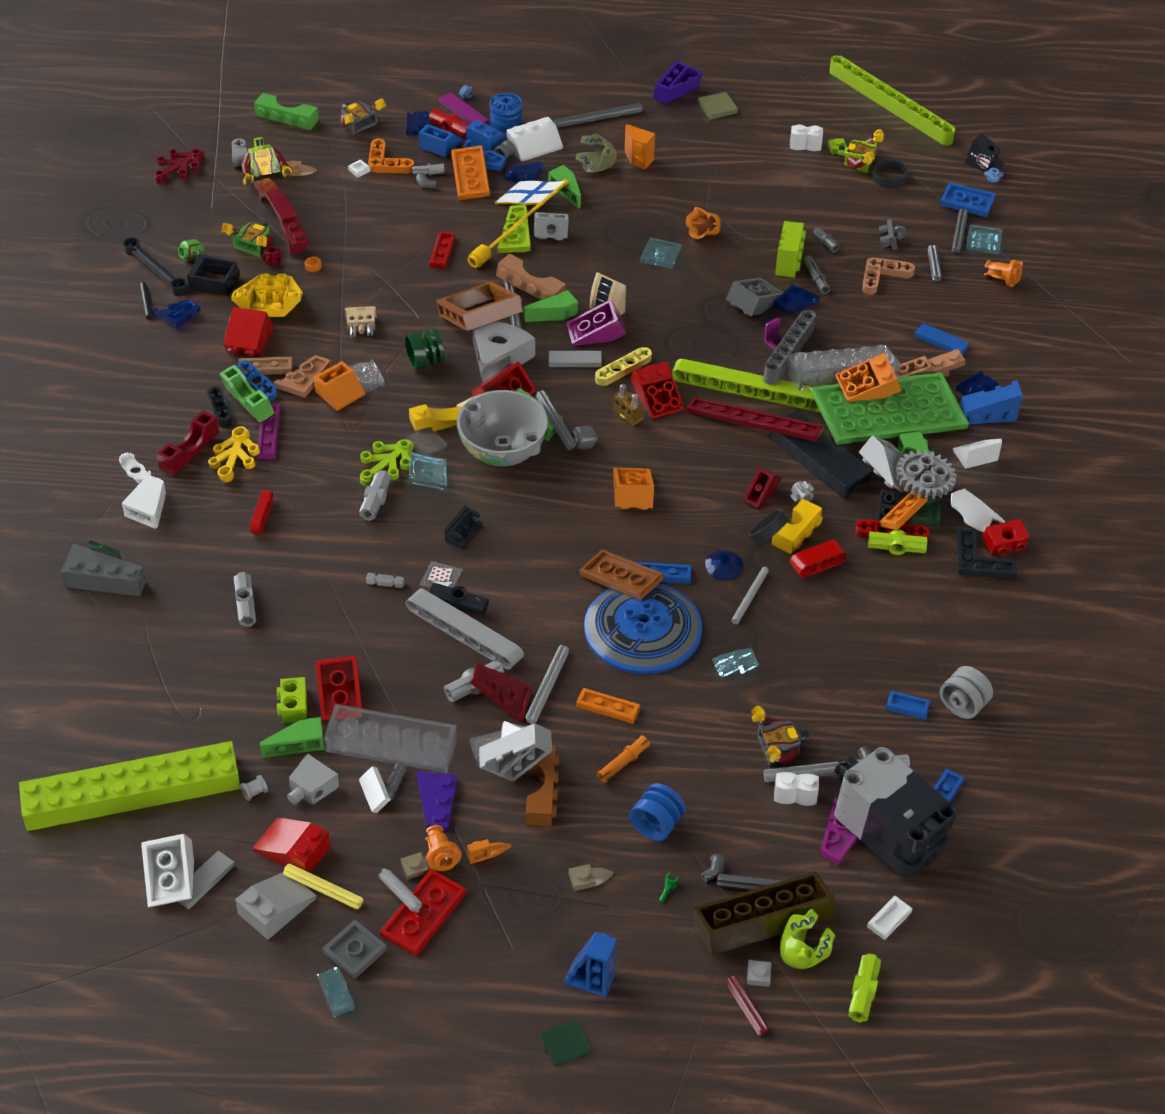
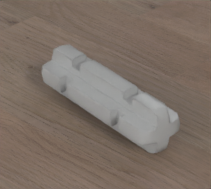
M368 573L366 583L371 585L377 583L379 586L393 587L394 585L395 588H403L404 577L396 576L394 578L392 575L378 574L376 576V573Z

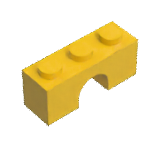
M802 499L793 509L792 523L794 524L786 523L780 531L772 536V545L789 554H792L795 549H799L803 540L806 537L808 538L813 529L821 524L823 519L821 516L822 508Z

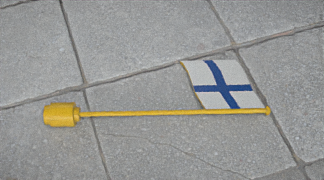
M564 179L558 182H518L498 199L495 205L518 204L536 206L489 247L483 244L479 245L469 254L468 263L473 268L481 267L492 257L491 248L564 185H568L569 181Z

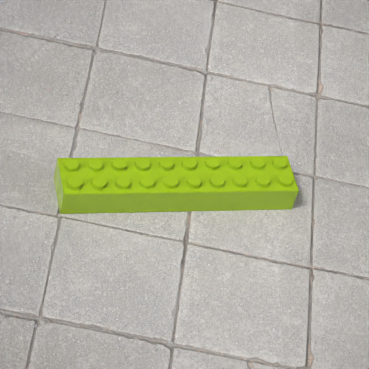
M232 741L19 782L22 818L27 831L241 789Z

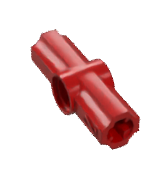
M437 109L431 111L429 115L430 121L440 125L442 130L450 133L454 132L467 139L466 127L468 124L462 122L456 114L447 115Z

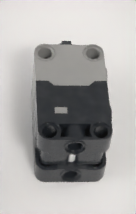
M884 747L877 748L860 762L852 756L843 758L838 762L834 772L837 774L842 785L834 812L835 817L901 877L906 879L914 877L943 854L949 838L946 832L954 824L957 808L945 799L939 791L930 786L909 768L905 762H902L889 749Z

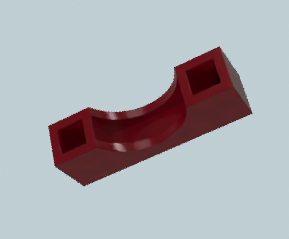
M202 410L191 420L189 432L179 445L174 446L167 443L156 453L159 469L175 476L220 433L217 416Z

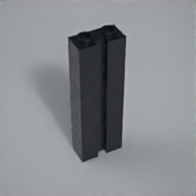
M798 410L786 416L787 418L813 423ZM770 431V440L841 498L846 499L853 495L856 489L861 490L871 484L873 470L842 445H837L835 440L824 431L816 442Z

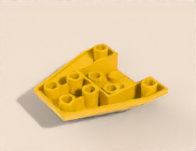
M260 274V276L253 278L235 290L231 300L240 308L267 312L269 317H285L301 301L303 292L292 276H287L286 274H277V276Z

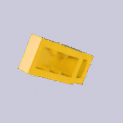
M425 404L409 408V419L415 431L431 427L432 431L457 426V417L461 406L435 409L429 408Z

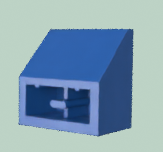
M428 124L419 131V147L443 157H447L451 150H454L463 141V138Z

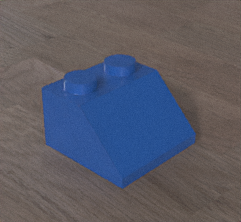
M478 120L473 121L466 127L467 139L472 141L473 145L477 146L479 144L483 146V149L486 151H494L497 146L507 140L505 133Z

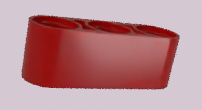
M830 540L794 554L790 559V564L798 575L804 578L841 564L847 558V554L836 540Z

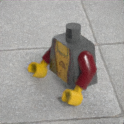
M379 99L375 101L373 106L366 105L361 101L351 105L344 103L342 105V115L340 116L341 126L343 128L347 127L352 134H356L378 124L377 112L381 108L386 107L384 100Z
M756 706L751 711L754 714L752 720L760 722L758 738L769 766L779 763L789 765L800 755L801 744L810 741L808 731L796 732L793 722L773 719L766 715L764 709L760 706Z

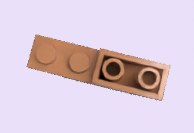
M959 349L928 360L925 356L892 367L896 377L941 372L944 377H947L950 370L964 366L965 359Z

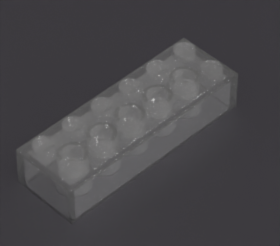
M886 345L862 346L861 348H845L840 350L830 349L828 351L807 353L797 352L796 354H789L786 373L798 390H810L817 386L839 384L835 374L883 353L886 354L896 377H898L900 362Z
M336 704L324 736L326 752L393 764L400 763L405 766L447 773L457 742V725Z

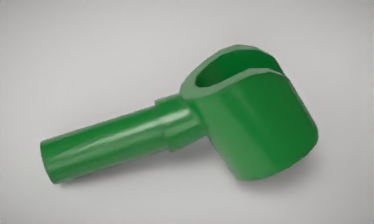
M670 872L666 874L665 888L658 900L660 903H664L670 890L676 889L679 877L677 876L675 880H670Z

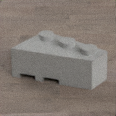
M534 723L479 747L480 768L514 782L552 752L551 730Z

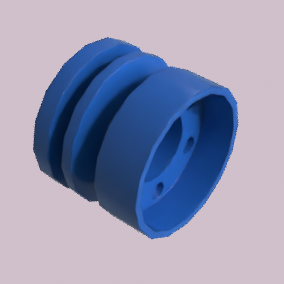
M501 93L493 96L490 100V126L507 134V129L522 125L521 98L512 93Z
M655 783L647 788L641 799L631 809L629 819L635 829L643 836L654 841H664L673 830L674 825L685 814L686 806L679 794L663 784Z

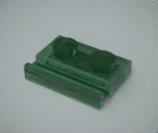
M928 499L912 515V524L924 526L937 524L940 527L939 499H936V501Z

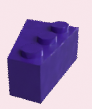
M676 60L656 83L653 98L668 104L699 87L702 72Z

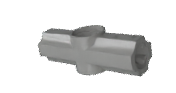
M380 470L375 473L371 485L365 489L364 501L359 514L366 521L375 519L380 506L385 504L387 489L391 482V475L386 471Z
M240 572L234 576L239 625L250 627L256 623L251 575Z
M493 661L485 665L504 674L499 661ZM474 668L466 670L460 679L444 686V691L450 702H455L470 693H481L470 683Z

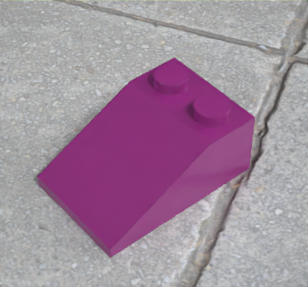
M611 299L566 322L573 346L612 342L627 334L621 314Z

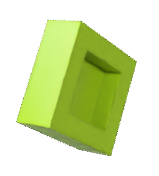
M843 138L828 140L831 154H838L839 146L847 147Z

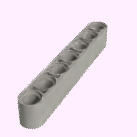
M422 588L418 589L406 600V606L412 613L488 659L499 661L502 667L510 670L524 656L522 649L517 644Z

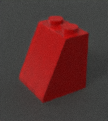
M233 307L223 341L226 351L233 355L239 353L247 357H260L274 328L267 312Z

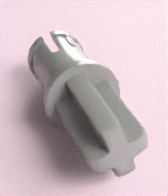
M428 163L426 166H414L412 168L413 175L419 173L428 174V176L444 174V164L430 165Z

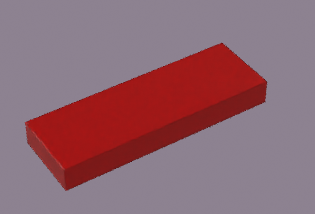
M439 232L429 267L446 269L456 239V233Z

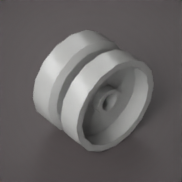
M962 666L940 687V697L953 714L961 718L970 719L974 718L991 700L993 688L987 677L973 667Z

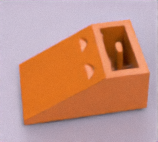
M885 353L835 374L847 402L886 398L901 391L898 379Z

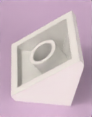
M1002 439L983 440L955 447L953 451L966 469L998 461Z

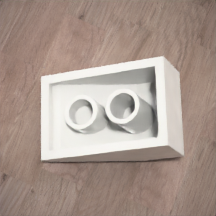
M185 834L142 842L148 907L192 899L194 870L192 840Z

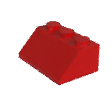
M517 361L504 367L471 392L476 396L490 391H517L520 388L532 395L537 390L520 362Z

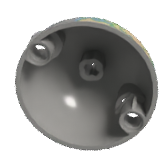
M509 390L490 391L470 399L463 405L457 417L458 433L468 452L483 463L499 467L516 465L527 460L530 456L539 454L548 424L547 414L539 402L526 394Z

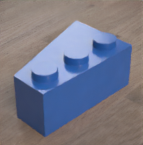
M1016 380L1009 386L1001 388L1000 385L996 386L995 390L986 393L983 390L964 396L961 399L960 408L969 424L1017 421L1023 394Z
M595 932L573 960L563 984L606 997L615 977L617 939L608 934Z

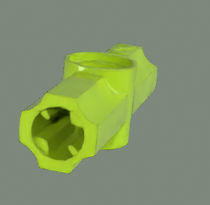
M894 530L890 534L869 532L868 548L886 549L893 555H902L905 551L926 553L927 537L909 536L902 530Z
M874 954L862 955L858 975L855 976L851 995L853 997L848 1016L853 1021L860 1023L868 1020L872 1000L874 1001L878 984L877 976L880 970L881 959Z

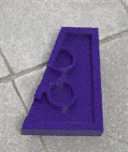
M416 771L426 828L440 825L444 828L443 831L448 832L458 775Z

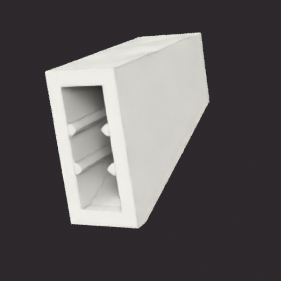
M147 475L122 502L124 516L156 529L166 496L164 481Z

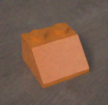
M627 124L625 126V153L631 165L646 169L654 160L655 133Z

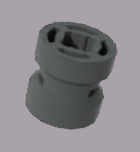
M509 140L503 141L501 145L494 149V152L506 157V159L516 151L514 144Z

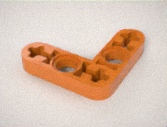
M374 139L371 142L368 160L371 172L406 174L413 172L414 161L412 159L385 158V141L383 139Z

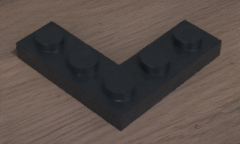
M957 528L958 575L1016 579V560L978 557L976 529Z

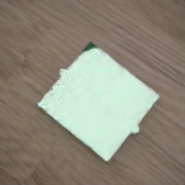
M89 540L90 549L122 559L118 550Z
M577 1019L539 1033L545 1047L544 1052L548 1053L553 1067L591 1053L586 1040V1033L582 1032Z

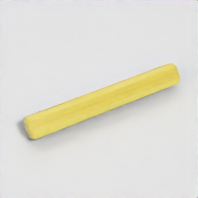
M288 864L284 868L283 875L356 910L362 906L363 898L292 864Z

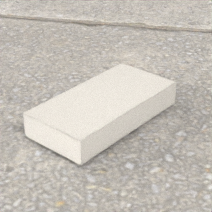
M372 766L359 779L371 812L377 813L390 801L378 768Z
M894 896L868 922L867 927L885 940L911 914L912 908Z

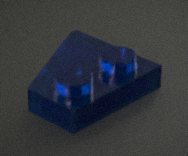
M543 162L509 166L505 174V181L517 183L522 181H538L543 169Z
M791 284L775 301L774 307L791 313L818 303L820 296Z
M185 299L178 303L167 305V309L158 311L155 308L152 310V314L177 329L199 313L201 309L200 305Z

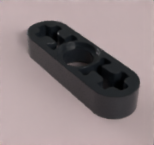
M219 386L210 387L207 390V395L214 416H217L218 425L227 427L232 424L233 419L224 391ZM217 405H224L222 408H216Z

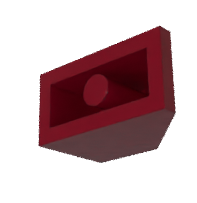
M759 467L743 501L759 509L774 494L782 477Z

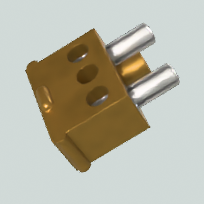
M621 384L620 392L614 395V407L612 409L622 419L634 426L644 420L643 404L638 400L637 394L627 392L626 385Z

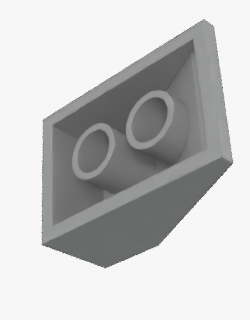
M282 872L252 885L236 898L235 902L238 915L269 940L317 898V895L305 885L284 876Z

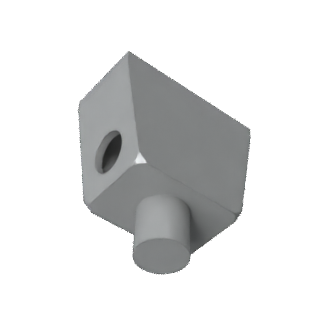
M307 754L289 777L291 792L287 795V798L294 805L302 799L310 804H315L339 787L338 774Z

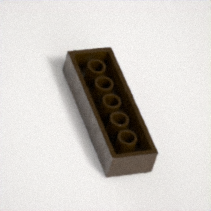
M816 871L693 907L695 929L711 955L783 934L788 920L793 914L803 916L807 914L808 910L813 909L819 916L815 924L835 918V897Z

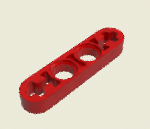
M863 519L856 522L855 534L860 538L869 539V532L882 533L878 529L883 528L887 530L885 533L890 534L894 529L881 526L880 521ZM904 523L898 529L905 531L906 535L927 537V540L930 532L924 525Z

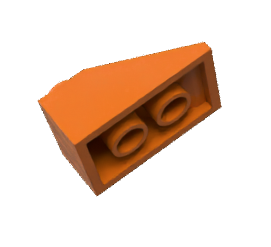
M613 468L615 507L620 509L637 507L640 510L653 508L654 484L650 469Z

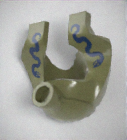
M597 133L590 136L582 135L581 144L596 145L597 147L596 152L577 153L575 160L583 164L584 171L599 172L611 168L617 159L616 150L613 145Z

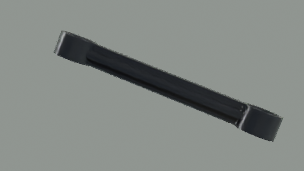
M129 237L123 241L124 253L131 256L135 255L168 283L174 296H183L188 293L186 279L176 278L140 247V242L137 238Z

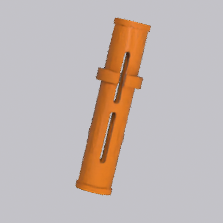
M640 736L632 745L626 746L621 754L597 772L598 778L603 776L600 780L606 783L630 761L636 760L638 755L650 746L649 741L643 743L647 738Z

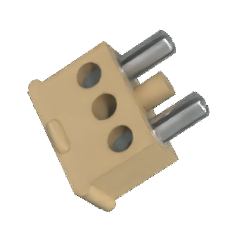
M376 307L345 308L347 329L351 337L352 331L354 337L356 336V331L361 334L367 331V335L370 336L371 330V336L373 335Z

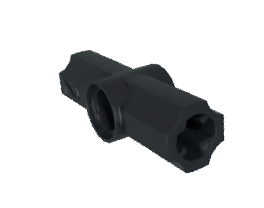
M432 583L429 593L460 611L468 610L481 615H485L489 599L468 593L467 589L463 586L448 587Z

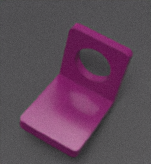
M780 318L768 322L765 326L764 342L774 350L777 345H774L773 342L783 339L779 335Z

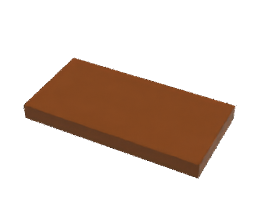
M603 549L579 570L580 576L640 601L664 579L663 573Z

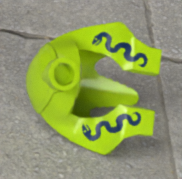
M813 909L808 910L807 914L803 916L793 914L784 929L780 942L781 958L787 965L793 968L804 969L812 967L831 954L835 934L829 928L825 929L820 938L819 945L812 949L804 943L808 928L811 929L819 917Z

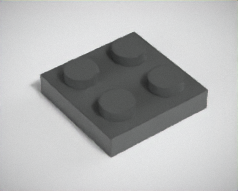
M354 920L322 949L327 957L356 979L387 950V946L359 922Z

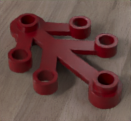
M198 148L192 149L190 152H178L177 149L169 150V157L171 159H166L165 156L157 157L158 166H172L164 171H155V183H166L167 175L179 168L178 178L186 179L188 177L187 166L191 161L190 170L198 172L200 170L199 162L203 161L205 156L204 151Z

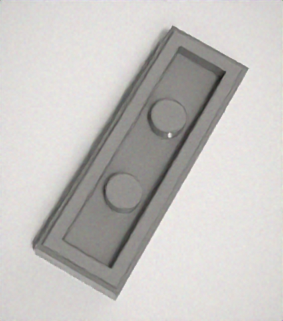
M549 351V367H601V351Z
M217 851L193 874L192 899L179 901V903L189 910L235 866L234 861L220 851Z

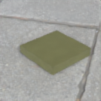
M726 92L698 98V104L709 119L738 113L737 106Z

